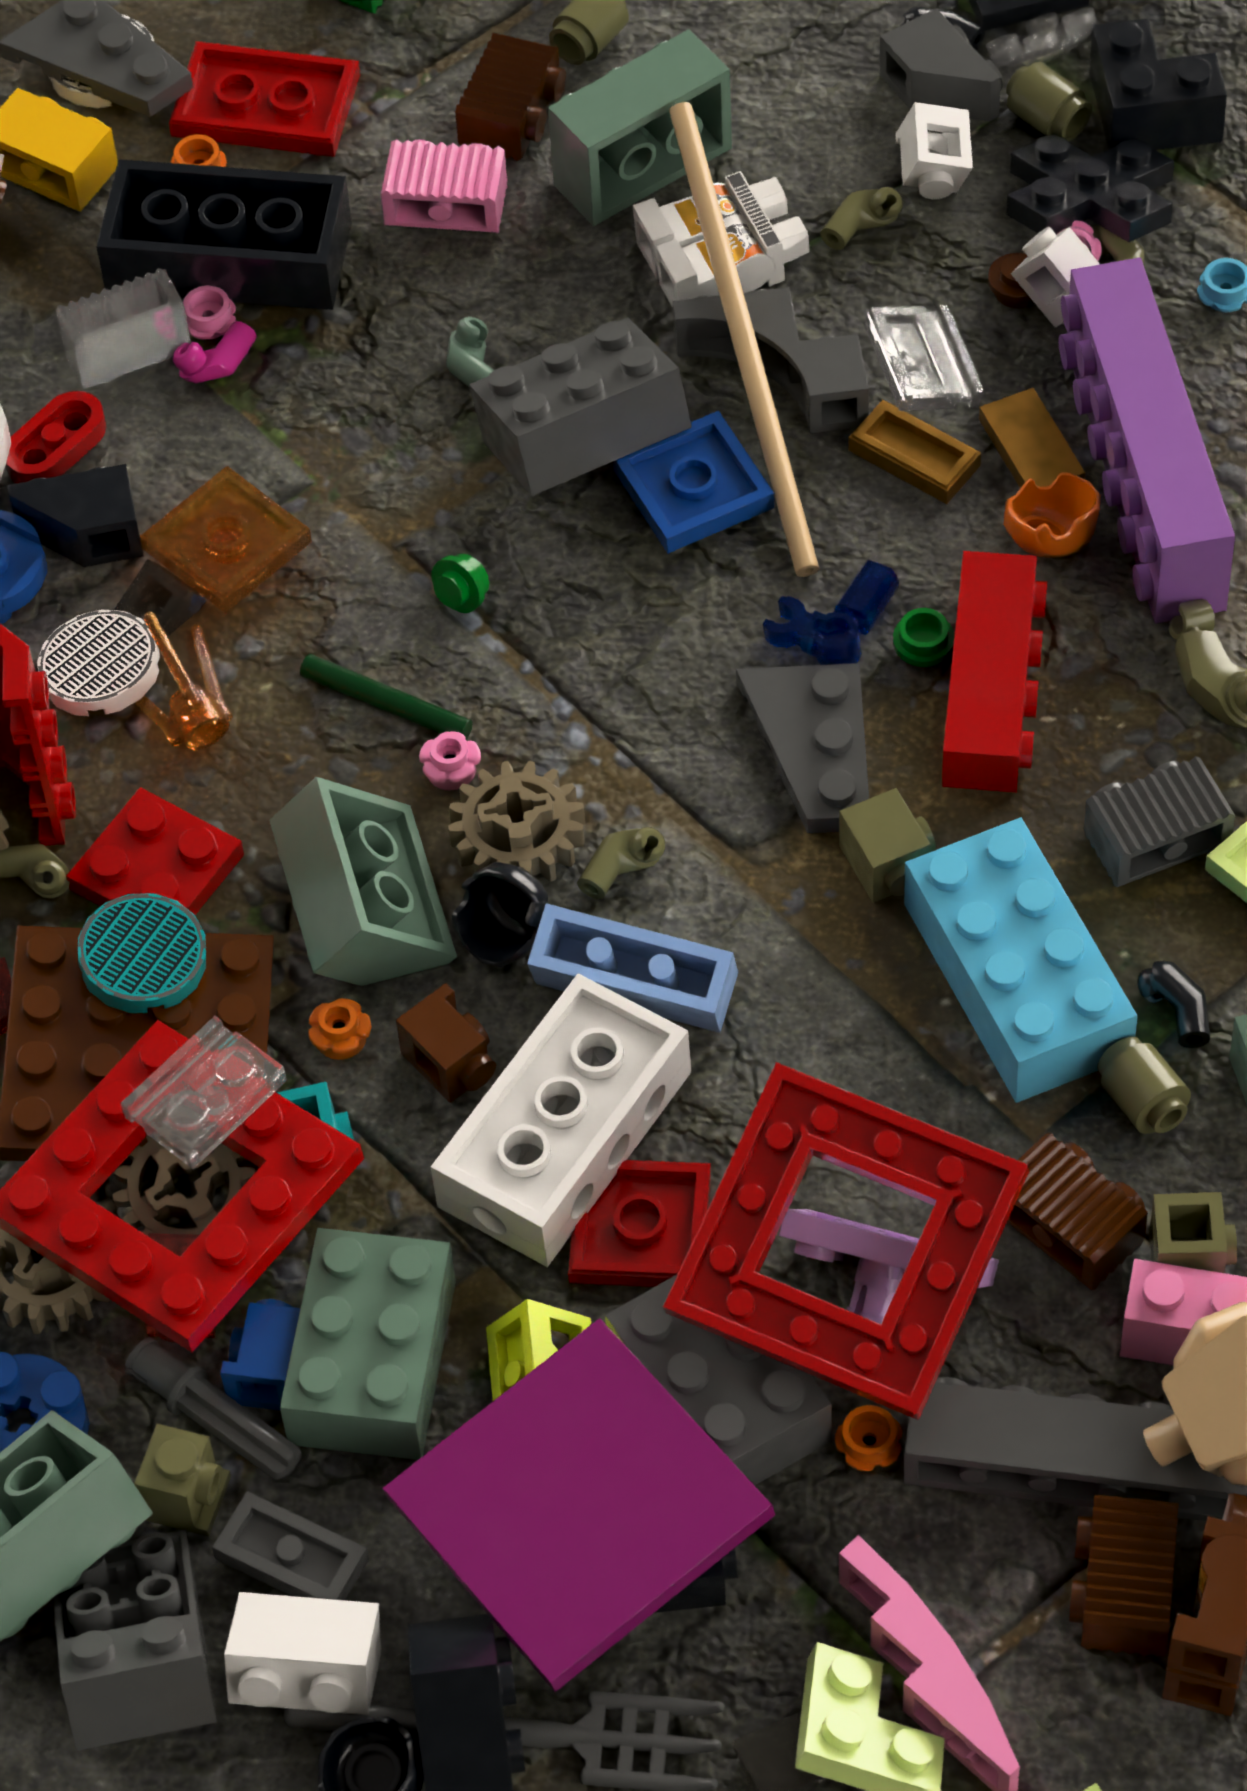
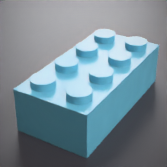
M1022 817L905 862L904 905L1015 1103L1098 1071V1061L1110 1046L1123 1038L1136 1036L1138 1015Z

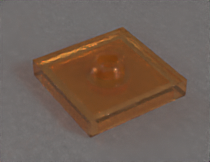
M228 466L223 468L140 536L144 551L224 613H227L312 542L310 528Z

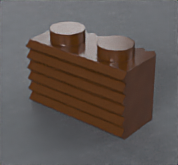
M492 32L491 40H488L487 48H484L483 56H480L479 64H476L475 72L472 73V78L468 81V86L464 89V94L460 97L459 104L456 105L455 117L458 144L460 146L463 144L468 146L478 143L488 145L492 149L500 146L505 151L506 159L513 157L516 161L521 160L530 141L539 142L543 136L547 121L546 108L549 101L558 102L564 91L566 71L559 67L558 47Z
M1046 1133L1018 1159V1161L1028 1164L1029 1173L1007 1222L1090 1290H1095L1100 1282L1105 1281L1109 1273L1114 1272L1119 1264H1123L1127 1256L1132 1255L1136 1247L1142 1245L1146 1235L1148 1212L1141 1197L1129 1185L1123 1182H1116L1114 1184L1113 1181H1108L1103 1173H1098L1095 1170L1092 1159L1080 1146L1072 1142L1064 1144L1063 1141H1057L1053 1133Z
M1094 1494L1092 1517L1078 1516L1074 1558L1088 1559L1087 1581L1072 1580L1069 1622L1083 1624L1081 1647L1087 1650L1096 1648L1100 1651L1109 1649L1115 1653L1121 1651L1128 1654L1139 1653L1143 1656L1152 1654L1156 1657H1162L1166 1655L1170 1626L1179 1503Z

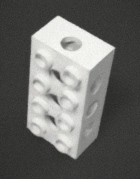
M578 973L431 1165L437 1207L548 1267L572 1235L576 1224L586 1211L587 1213L590 1211L615 1177L618 1167L629 1158L690 1075L691 1060L688 1030Z

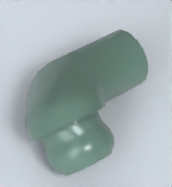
M465 317L459 320L457 329L451 332L446 357V365L450 373L468 387L469 384L488 377L494 371L484 362L486 351L484 341L488 335V328L483 321L475 317Z

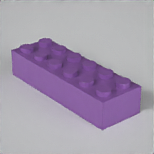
M1139 257L1071 269L1069 295L1061 297V311L1067 334L1059 335L1060 358L1064 369H1073L1076 377L1073 380V395L1076 409L1079 415L1088 414L1091 425H1088L1087 434L1093 460H1103L1106 471L1102 473V483L1106 502L1109 507L1117 506L1121 516L1117 520L1118 537L1123 553H1132L1136 563L1132 569L1136 596L1139 601L1148 600L1155 623L1171 621L1173 617L1180 615L1178 611L1180 603L1198 599L1207 600L1214 613L1226 611L1235 534L1142 259Z

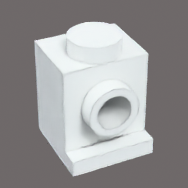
M914 102L895 133L896 143L900 144L903 186L919 188V193L925 198L942 199L949 196L952 192L957 193L973 169L969 110ZM927 130L937 131V132H943V133L941 134V133H935V132H928Z
M1050 227L1039 232L1022 248L1028 257L1011 273L1054 327L1064 323L1061 311V297L1069 295L1071 269L1100 265L1088 247L1082 243L1070 227L1057 235Z

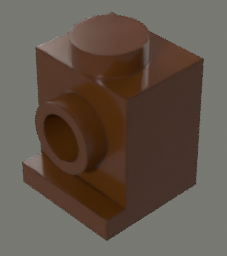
M447 983L396 1019L401 1054L449 1103L453 1102L467 1090L475 1091L481 1088L493 1076L496 1070V1062L488 1056L487 1045L490 1043L489 1036L481 1023L472 1014L466 1012L461 1015L457 1011L455 992Z

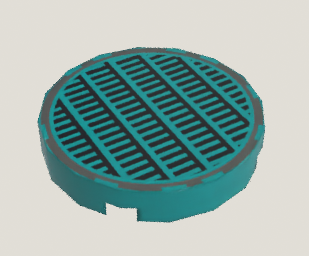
M154 893L124 895L104 903L87 918L78 937V965L82 972V978L93 995L107 1006L122 1011L148 1013V1007H158L163 1004L164 1009L181 1003L198 987L205 972V933L196 916L176 900Z

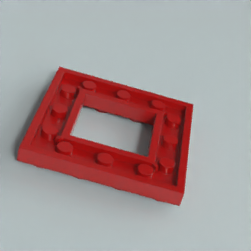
M157 1020L0 1189V1228L193 1353L364 1160L361 1144ZM169 1111L260 1167L181 1256H178L89 1199Z
M776 1062L663 1305L665 1313L919 1421L1028 1176V1164ZM812 1156L934 1205L881 1324L759 1273Z

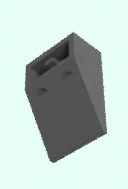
M186 1529L165 1534H146L138 1539L126 1541L122 1545L110 1549L81 1574L80 1579L75 1585L53 1597L60 1683L76 1751L217 1722L212 1680Z

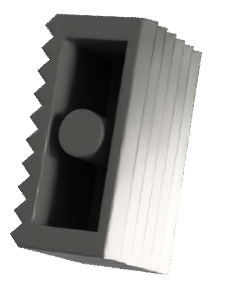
M1195 756L1189 762H1166L1154 769L1144 779L1137 778L1132 784L1126 782L1123 785L1116 782L1099 789L1086 800L1084 832L1086 838L1090 840L1091 847L1095 849L1097 857L1101 859L1103 867L1106 868L1108 876L1112 878L1114 886L1119 887L1211 852L1233 833L1235 814L1201 758Z

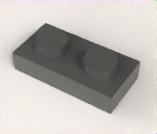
M248 1491L212 1546L215 1560L294 1597L345 1601L369 1561L366 1547Z

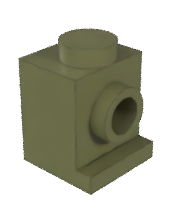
M156 1424L134 1483L153 1512L145 1521L210 1536L231 1479L230 1470L222 1469L221 1465L216 1464L209 1436Z

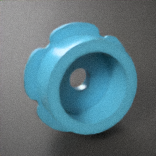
M1220 258L1209 263L1200 276L1201 285L1197 287L1199 299L1206 306H1211L1220 312L1238 311L1243 303H1247V266L1233 258Z

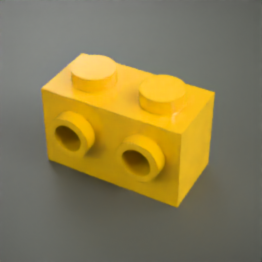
M17 88L0 107V153L4 155L1 177L81 212L116 171L118 160L112 128L94 117H85L60 106L48 97H39L20 88Z

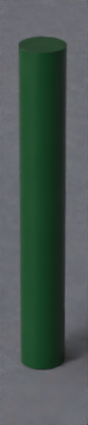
M308 654L301 664V677L439 734L450 731L459 732L467 740L471 733L472 720L320 657Z

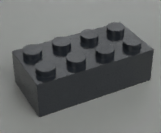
M118 159L96 245L105 292L184 299L190 291L197 287L216 286L224 290L229 299L234 303L333 310L352 225L346 176Z

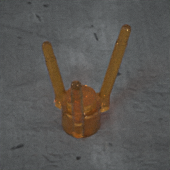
M151 611L146 612L143 617L179 690L169 700L171 708L169 717L145 695L134 704L164 731L172 746H178L184 742L186 747L191 750L207 748L224 737L229 729V721L233 718V715L223 700L203 629L199 624L191 626L194 648L206 690H203L200 685L192 684L156 615Z

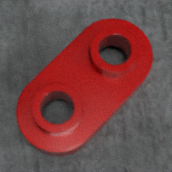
M84 391L62 393L51 400L10 437L11 446L6 462V469L10 479L18 484L36 478L62 476L96 446L106 432L104 411L98 398ZM81 427L79 430H72L73 428Z

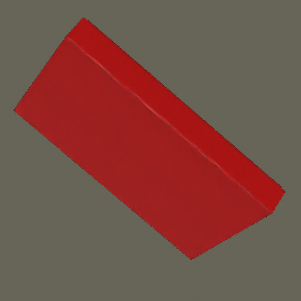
M196 41L187 67L191 72L193 89L176 100L169 120L171 137L185 138L191 135H206L218 143L335 157L360 77L359 61Z

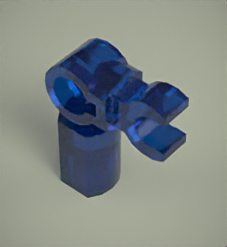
M867 560L835 605L834 612L828 614L814 611L813 614L806 612L804 604L798 599L790 596H781L778 600L780 616L791 621L779 624L766 619L762 624L765 640L776 647L788 648L798 645L801 647L802 652L817 657L820 665L858 663L862 655L860 636L861 634L866 635L871 631L898 590L900 583L898 577L890 567Z

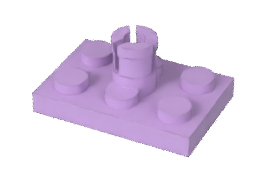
M788 1209L779 1233L781 1237L796 1240L794 1253L832 1263L834 1260L843 1261L845 1254L860 1257L850 1306L846 1310L879 1324L882 1323L920 1239L810 1209ZM991 1257L978 1288L993 1286L999 1259Z

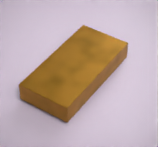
M1034 388L979 407V421L1020 488L1030 478L1034 480L1037 486H1049L1055 481L1058 474L1062 472L1072 473L1085 479L1086 472Z
M882 400L849 436L850 452L945 504H948L981 466V452L885 400Z

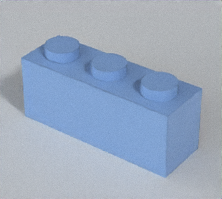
M547 903L527 963L533 979L538 985L565 991L579 973L663 1018L719 1033L723 1026L738 975L733 952Z

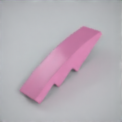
M857 1535L839 1553V1583L874 1613L871 1617V1647L907 1678L903 1682V1712L926 1732L944 1737V1748L992 1791H1018L1020 1766L990 1699L954 1640L911 1586Z

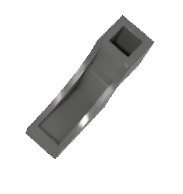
M790 287L744 292L765 373L794 398L803 412L810 434L857 428L869 415V386L859 335L825 336L819 339L799 341ZM720 295L700 296L693 299L673 301L674 340L677 357L706 356L738 362Z

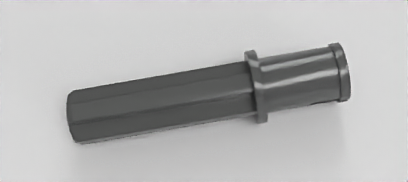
M147 1337L140 1341L128 1356L125 1363V1373L135 1377L167 1401V1410L172 1414H186L272 1479H286L294 1471L302 1455L299 1447L207 1380L208 1375L205 1369L200 1366L190 1368L160 1346L158 1341L152 1337Z

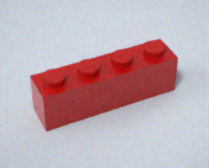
M963 551L943 745L942 787L1017 793L1019 768H1032L1034 731H1023L1024 717L1036 718L1039 681L1027 680L1028 667L1040 668L1043 631L1032 630L1033 617L1045 618L1048 581H1036L1037 556Z

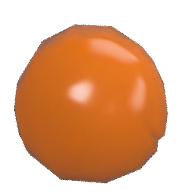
M1062 472L1058 474L1055 481L1046 487L1037 486L1034 480L1030 478L1016 495L1007 499L1004 526L1009 536L1017 545L1029 554L1046 558L1069 556L1082 550L1090 542L1097 524L1101 494L1090 481L1072 473Z

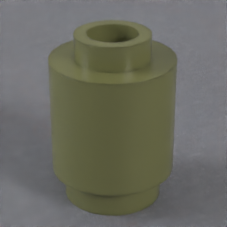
M572 0L554 19L553 29L549 33L551 46L558 47L559 57L573 65H581L584 61L594 60L628 24L629 14L625 0Z
M1042 62L1033 63L1029 67L1023 66L1019 68L1007 84L1008 109L1045 136L1054 134L1069 142L1082 132L1091 117L1092 105L1085 100L1084 91Z
M1131 1036L1117 1041L1103 1053L1097 1064V1070L1102 1076L1101 1086L1140 1133H1165L1182 1122L1187 1114V1105L1191 1098V1091L1152 1044L1142 1043L1139 1038Z

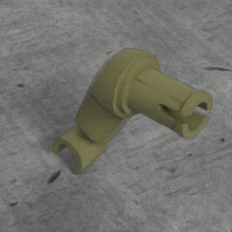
M1198 599L1180 603L1178 608L1180 615L1173 617L1171 620L1169 632L1177 640L1175 654L1187 693L1221 722L1234 728L1247 729V669L1232 663L1227 656L1216 632L1213 631L1215 616L1207 600Z

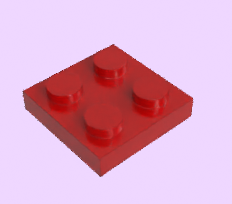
M140 787L70 870L66 878L70 882L69 890L100 907L108 901L127 894L154 893L178 901L196 915L245 854L241 840Z

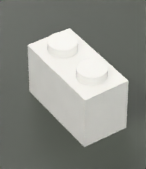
M239 1592L224 1654L228 1703L253 1705L256 1707H278L324 1711L328 1713L340 1712L368 1715L381 1656L379 1603Z

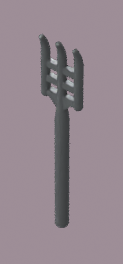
M591 1691L587 1699L591 1711L574 1725L544 1719L505 1716L506 1730H521L523 1747H572L586 1763L580 1772V1782L583 1785L651 1791H708L716 1789L718 1786V1782L714 1778L664 1774L666 1753L699 1754L721 1749V1742L719 1740L668 1735L670 1715L699 1716L721 1713L725 1709L723 1702ZM370 1705L368 1715L340 1712L328 1713L284 1708L283 1711L284 1721L290 1727L335 1731L356 1718L387 1716L400 1723L415 1738H419L415 1709ZM606 1710L623 1711L621 1731L604 1730ZM638 1712L655 1713L653 1734L636 1732ZM602 1748L619 1749L617 1770L601 1768ZM634 1750L651 1752L649 1772L632 1771Z

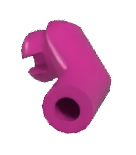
M235 321L231 324L216 348L203 351L202 347L196 342H191V344L184 343L175 350L173 363L180 369V377L194 384L227 377L235 372L257 339V335L246 323Z

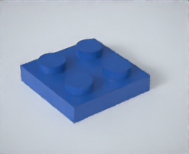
M719 410L692 421V428L613 461V471L667 554L775 508L773 490Z

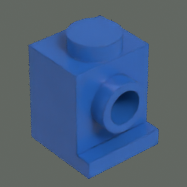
M263 1299L257 1303L249 1302L244 1327L235 1326L232 1331L229 1345V1362H222L220 1374L225 1394L242 1406L280 1410L301 1308H294L286 1302L275 1299Z

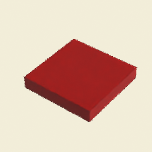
M623 1161L618 1167L615 1177L588 1213L587 1211L572 1232L568 1268L569 1283L656 1287L677 1275L709 1208L711 1163Z

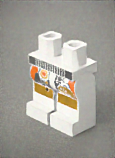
M739 171L725 176V183H713L743 293L754 291L766 282L769 286L785 281L784 263L809 253V237L800 217L796 216L774 225L771 224L770 220L788 214L787 199L777 178L774 177L749 185L742 172ZM690 196L659 207L655 198L634 204L633 214L637 245L656 279L659 278V284L671 306L673 307V301L693 299L700 296H719L693 197Z

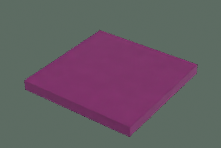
M600 1318L383 1487L390 1502L554 1692L559 1690L775 1516L773 1506Z

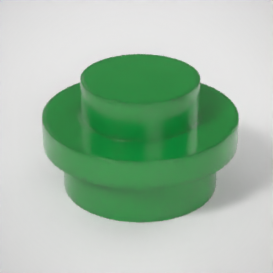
M463 553L456 556L448 555L436 562L432 568L431 577L434 592L445 606L460 613H471L483 603L485 594L489 590V577L477 559Z
M917 608L905 614L896 625L893 632V647L896 654L910 665L918 667L934 666L945 661L952 653L955 637L954 630L945 616L937 610Z

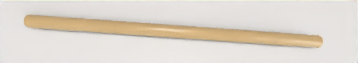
M681 102L670 108L671 120L795 573L798 577H807L819 571L818 561L693 108L690 103Z

